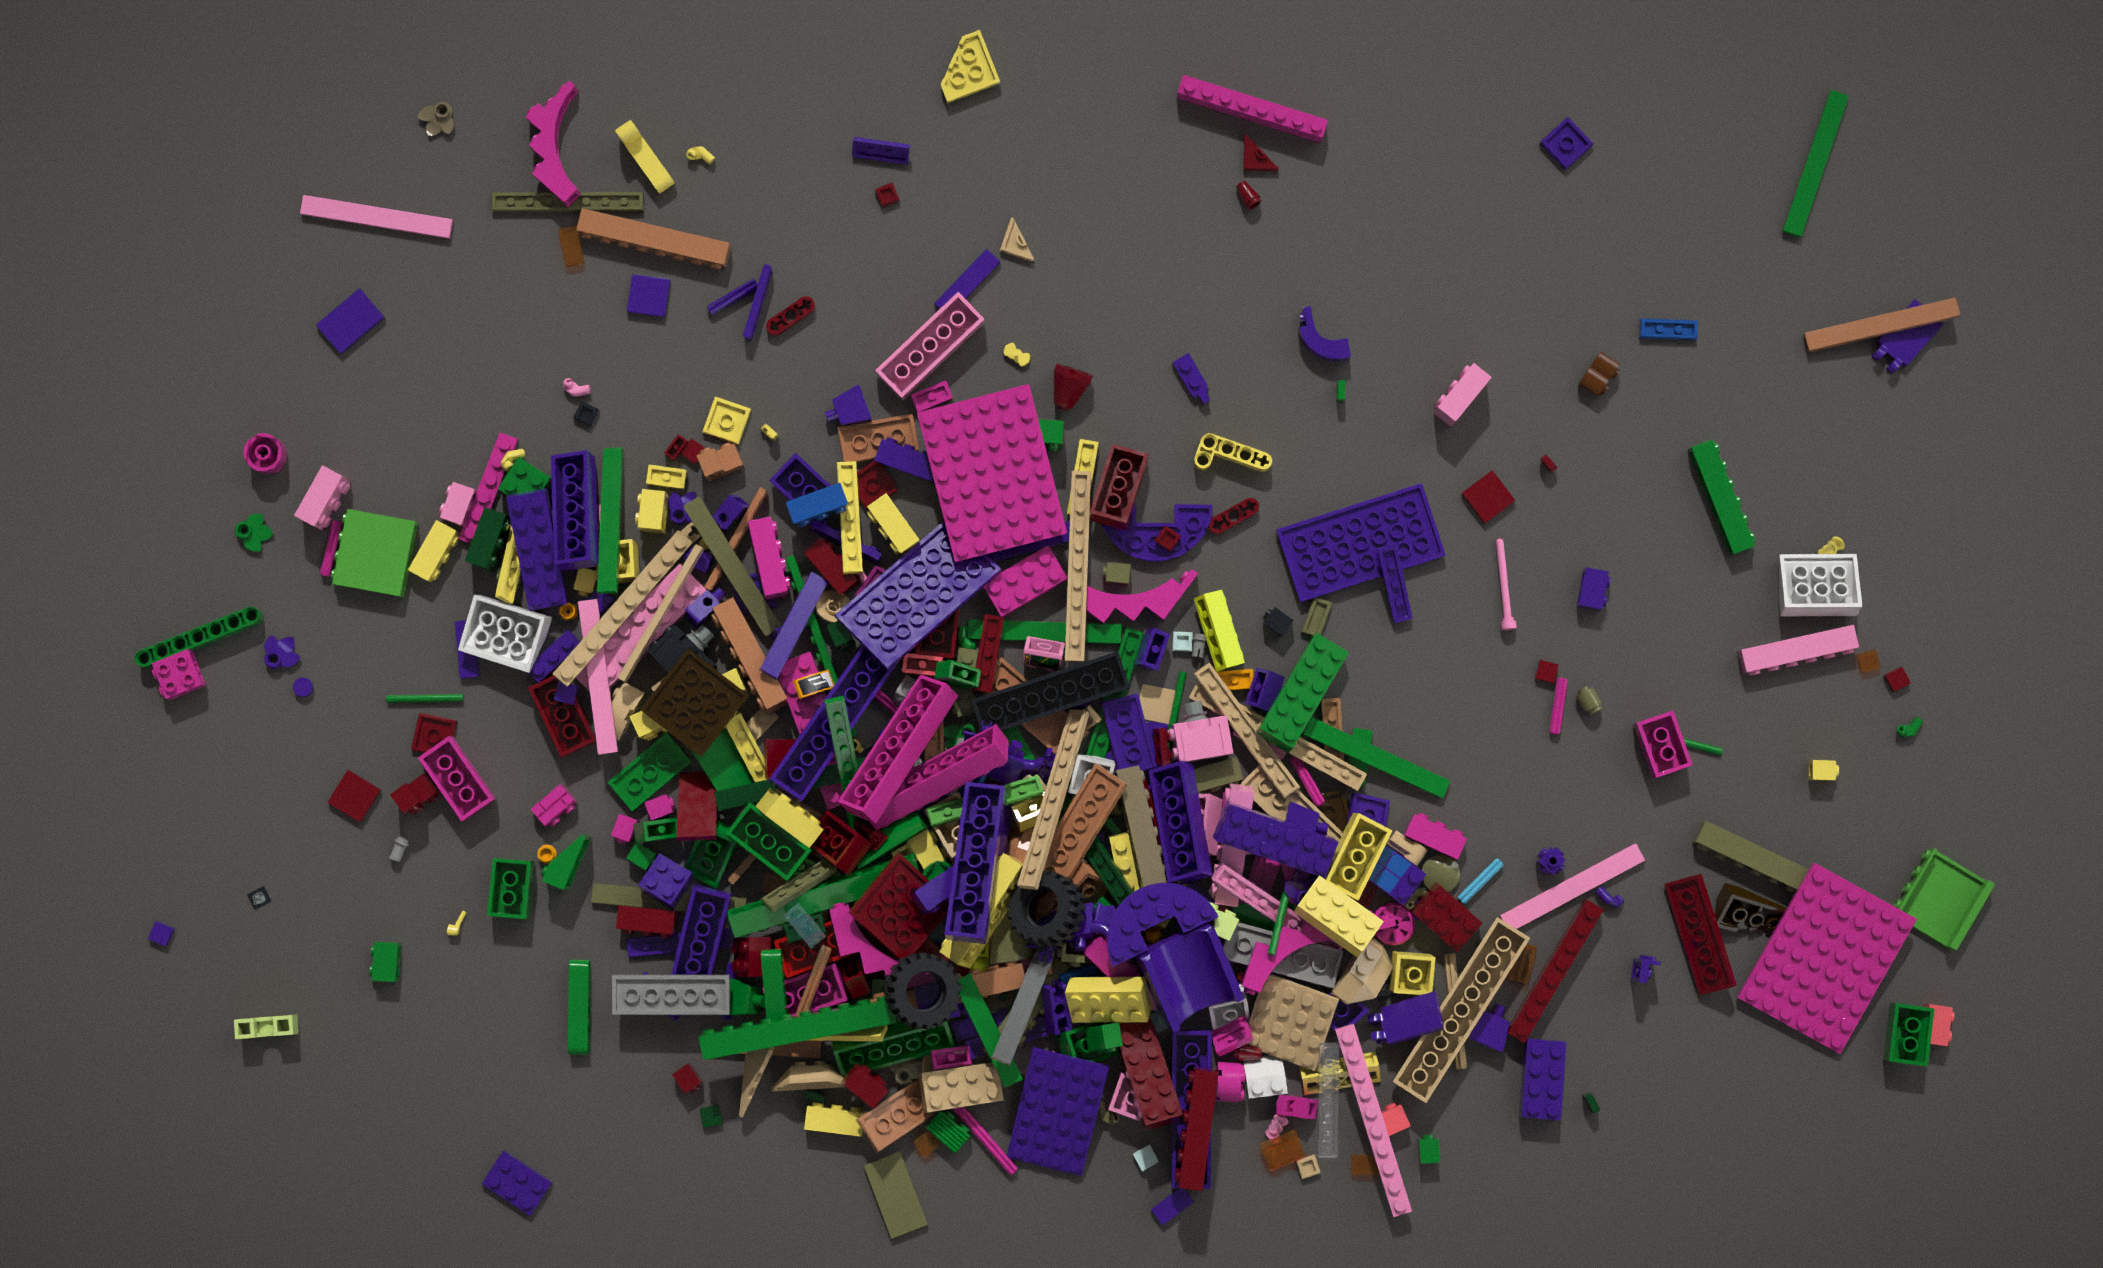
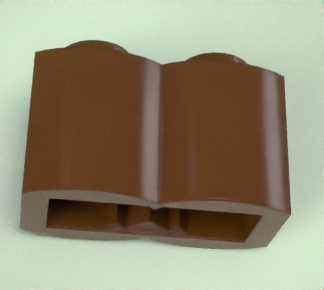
M1600 352L1578 385L1596 397L1599 394L1604 395L1609 388L1607 384L1609 379L1612 378L1614 380L1619 373L1618 366L1620 364L1603 352Z

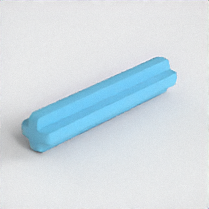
M1495 859L1458 896V900L1466 904L1504 864L1499 859Z

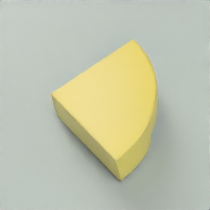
M767 424L761 427V431L772 441L779 437Z

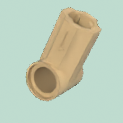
M1397 830L1387 842V845L1402 854L1405 859L1415 866L1419 865L1428 851L1425 847L1415 841H1411Z

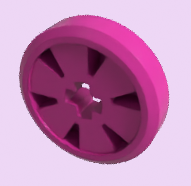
M1387 903L1379 907L1374 915L1377 917L1389 914L1390 917L1394 916V919L1398 921V924H1396L1398 927L1396 929L1392 927L1377 930L1375 933L1377 939L1387 945H1400L1406 942L1412 936L1415 928V921L1411 911L1399 903Z

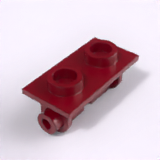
M856 820L853 823L856 832L872 843L870 848L874 851L888 838L880 830L876 831L869 822L864 823L862 820Z

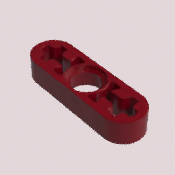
M804 296L769 319L766 324L769 334L779 336L813 313L815 310L814 300L809 296ZM804 301H806L807 303L811 302L810 309H802V315L800 316L798 310L795 307L798 306V308L800 309L804 306ZM789 311L795 312V320H786V313ZM780 317H782L783 321L787 324L786 326H784L783 323L778 326V331L774 329L770 330L772 328V323L778 324L781 322V320L779 319Z
M1247 498L1211 518L1208 526L1210 532L1221 534L1255 515L1259 510L1258 501L1254 498ZM1247 502L1250 504L1254 503V511L1251 512L1250 509L1245 511L1244 514L1246 516L1243 517L1242 511L1238 507L1241 506L1244 509L1247 507ZM1229 512H1238L1239 519L1231 521L1228 518ZM1225 515V520L1230 525L1226 526V523L1220 526V530L1217 528L1213 529V521L1216 520L1219 523L1223 521L1221 516Z

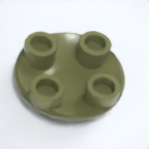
M1432 856L1422 867V871L1427 874L1423 879V883L1428 889L1436 882L1449 892L1459 882V867L1449 856Z

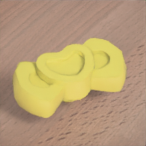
M1009 343L1004 347V356L1014 360L1020 367H1024L1029 363L1030 354L1022 353L1021 350L1016 349L1014 343Z
M1832 537L1827 545L1818 550V554H1836L1837 550L1845 548V544L1841 538Z

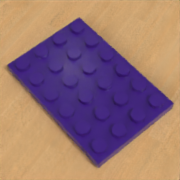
M1033 1047L1007 1157L1082 1176L1109 1066Z

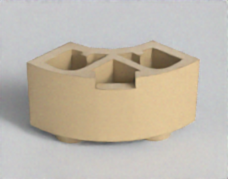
M625 682L621 688L617 687L612 695V698H614L612 701L613 716L618 741L628 730L631 723L630 716L636 713L645 694Z

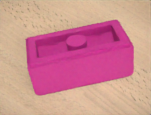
M969 1045L930 1051L932 1072L965 1067L972 1064Z

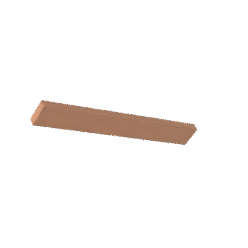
M1955 297L1804 333L1808 352H1813L1958 318L1961 314Z

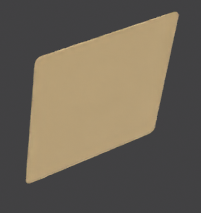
M1142 684L1140 702L1145 720L1169 724L1175 690Z

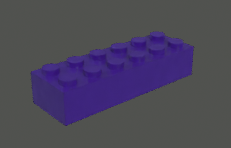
M588 450L551 455L554 565L562 571L598 566L595 456Z
M547 488L508 495L506 499L529 610L567 604L569 596L564 571L554 565L553 515Z
M1181 760L1149 770L1168 883L1183 885L1213 876L1193 764Z
M1229 801L1225 802L1213 834V838L1217 842L1316 876H1321L1322 878H1325L1339 843L1333 837Z
M697 884L693 886L671 975L714 974L733 893Z

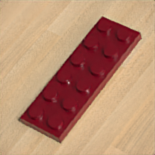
M1702 873L1665 883L1664 885L1699 995L1737 986Z

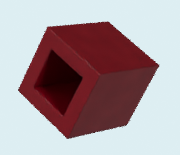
M691 1063L686 1064L672 1074L685 1094L689 1091L693 1094L701 1088L699 1084L703 1081Z

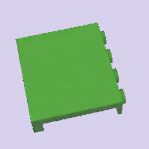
M347 509V513H344L342 524H344L343 532H340L338 539L340 548L335 553L336 567L331 573L332 584L404 598L409 574L408 569L411 565L419 523Z
M1936 848L1926 849L1921 856L1923 861L1920 866L1914 868L1911 874L1913 878L1910 883L1907 882L1902 889L1903 895L1900 900L1897 899L1894 902L1893 906L1917 919L1913 928L1948 949L1957 951L1994 888L1995 883L1990 880H1984L1944 856Z

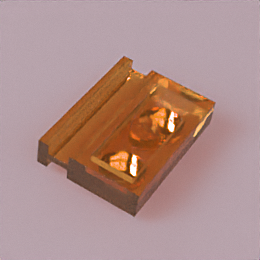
M1296 1130L1260 1143L1270 1171L1306 1157Z

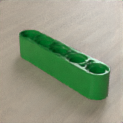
M782 949L761 950L766 1018L778 1020L780 1016L787 1014Z
M590 959L569 961V1055H589Z

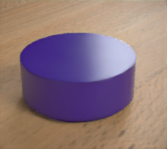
M304 677L298 678L293 684L295 694L301 697L309 696L314 689L312 681Z

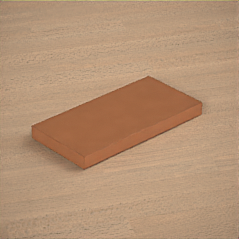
M913 414L838 427L844 462L856 461V463L874 460L881 440H886L887 437L897 440V444L904 447L905 444L916 447L915 451L920 452Z
M918 1078L877 1105L874 1109L856 1119L876 1153H878L939 1111L923 1112Z

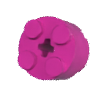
M259 433L249 439L244 446L243 455L247 464L260 473L273 474L279 472L286 463L287 450L285 445L270 434ZM268 451V455L264 457L262 454Z
M1217 1062L1216 1070L1219 1072L1215 1101H1243L1244 1065H1241V1063Z

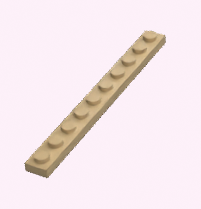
M1072 471L1065 662H1084L1091 471Z
M678 530L552 675L567 687L693 542Z
M1198 681L1189 699L1201 701L1202 706L1223 716ZM1241 705L1258 729L1264 717ZM1299 737L1295 746L1289 752L1292 756L1356 791L1359 790L1367 776L1365 772Z
M1069 709L1017 886L1022 889L1038 890L1088 721L1089 713L1086 710Z

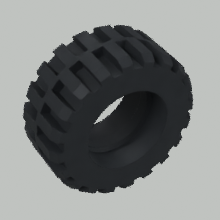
M1043 870L1038 890L1022 889L1017 884L1015 885V892L1012 891L1010 894L1012 899L1011 902H1008L1007 908H1010V912L1007 914L1008 919L1012 920L1010 922L1012 929L1016 930V934L1020 938L1044 948H1055L1056 945H1064L1066 939L1070 941L1074 938L1073 933L1080 930L1079 924L1081 921H1084L1085 916L1082 913L1086 911L1085 904H1082L1084 896L1082 893H1079L1080 888L1077 884L1073 883V880L1056 872ZM1054 892L1058 900L1057 913L1050 923L1040 927L1035 918L1036 905L1043 895Z
M912 953L906 958L902 957L899 959V963L890 968L892 971L890 975L887 974L885 978L887 985H884L883 989L886 992L884 1000L889 1005L888 1010L890 1013L894 1014L898 1021L917 1029H932L934 1026L939 1027L943 1025L942 1022L949 1021L952 1018V1012L956 1013L959 1008L956 1006L957 1002H961L962 996H959V991L962 990V984L958 982L960 977L958 973H955V968L952 964L947 963V960L942 957L928 953ZM920 972L932 974L939 984L938 998L927 1009L914 1008L910 1005L906 996L908 982L915 974Z

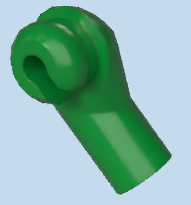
M958 626L957 644L961 648L975 650L976 644L967 638L968 627Z
M1915 717L1910 725H1899L1896 729L1897 735L1903 738L1915 736L1924 721Z

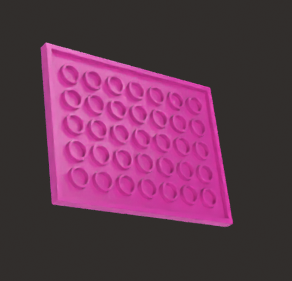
M1029 384L917 412L955 562L1067 534Z
M1813 862L1737 997L1841 1054L1917 919Z

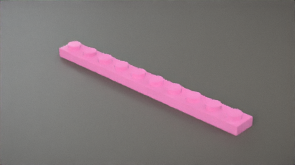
M1350 1024L1335 1029L1392 1215L1396 1217L1412 1212L1355 1026Z

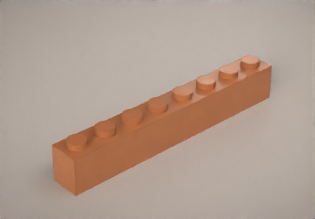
M583 208L581 209L576 229L581 234L580 237L591 240L594 237L606 244H610L611 241L618 243L617 245L623 248H628L629 246L636 247V250L640 252L654 251L655 255L665 257L667 254L673 256L675 260L684 261V259H688L696 265L705 263L709 264L710 268L720 270L721 267L726 268L731 250L729 242Z
M1017 961L1006 962V966L999 967L998 964L987 967V970L981 972L979 969L968 971V974L971 973L982 997L1018 989L1025 977L1022 962ZM911 987V989L906 990L907 1000L911 1006L919 1009L914 988ZM880 992L873 994V998H870V1002L877 1001L876 998L880 996H885V993Z

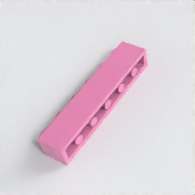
M1854 625L1742 649L1737 652L1742 673H1749V676L1760 674L1761 669L1767 668L1769 672L1778 670L1779 665L1786 664V667L1798 665L1797 661L1805 660V663L1817 661L1816 657L1820 656L1828 659L1836 657L1835 653L1842 652L1843 655L1854 653V649L1858 648L1859 644Z

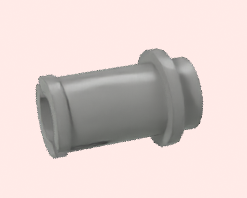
M1195 633V637L1192 638L1194 639L1192 656L1197 657L1198 655V657L1204 658L1206 637L1204 634Z
M398 836L397 839H394L395 845L389 858L400 862L406 846H409V840Z

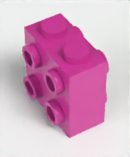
M187 649L152 663L154 668L152 669L153 676L160 683L159 692L167 700H173L206 686L193 650Z

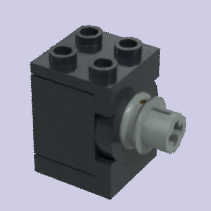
M703 624L695 632L691 630L690 634H686L677 625L673 627L670 625L663 631L664 636L660 640L655 639L649 645L650 649L647 651L668 673L687 649H690L713 668L717 666L704 653V649L709 648L707 643L715 636Z

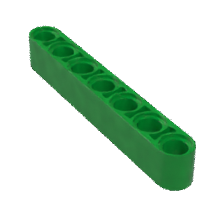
M255 607L244 608L144 648L136 653L135 662L141 667L152 668V663L187 649L195 651L257 626L263 622L264 613ZM256 611L257 618L251 621L249 616L251 612ZM238 618L239 625L233 628L232 621ZM219 625L221 632L215 635L214 628ZM199 633L203 634L201 642L196 641V636ZM181 640H184L185 647L180 650L178 648V643ZM163 647H166L167 654L162 657L160 651ZM148 654L149 661L144 664L142 661L143 656Z

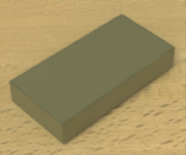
M1318 597L1313 598L1301 633L1311 637L1316 632L1321 635L1332 602Z

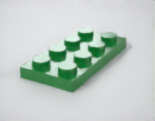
M666 732L614 776L608 784L630 810L634 812L692 761Z

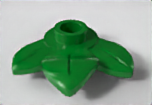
M252 514L246 521L239 522L235 527L236 536L243 540L244 546L254 552H260L261 542L270 539L274 535L270 527L263 524L264 515ZM247 527L248 532L246 534H243V528Z
M950 724L944 728V736L948 738L945 751L956 746L958 738H964L963 731L969 730L977 734L975 727L970 724L962 726Z

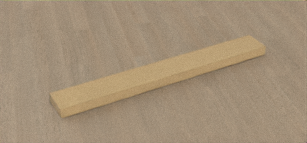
M696 544L621 670L618 679L627 683L702 555L704 549Z
M1208 663L1195 672L1194 676L1223 716L1227 715L1228 723L1281 796L1285 799L1297 791L1300 786L1265 738L1255 733L1257 727L1212 665Z

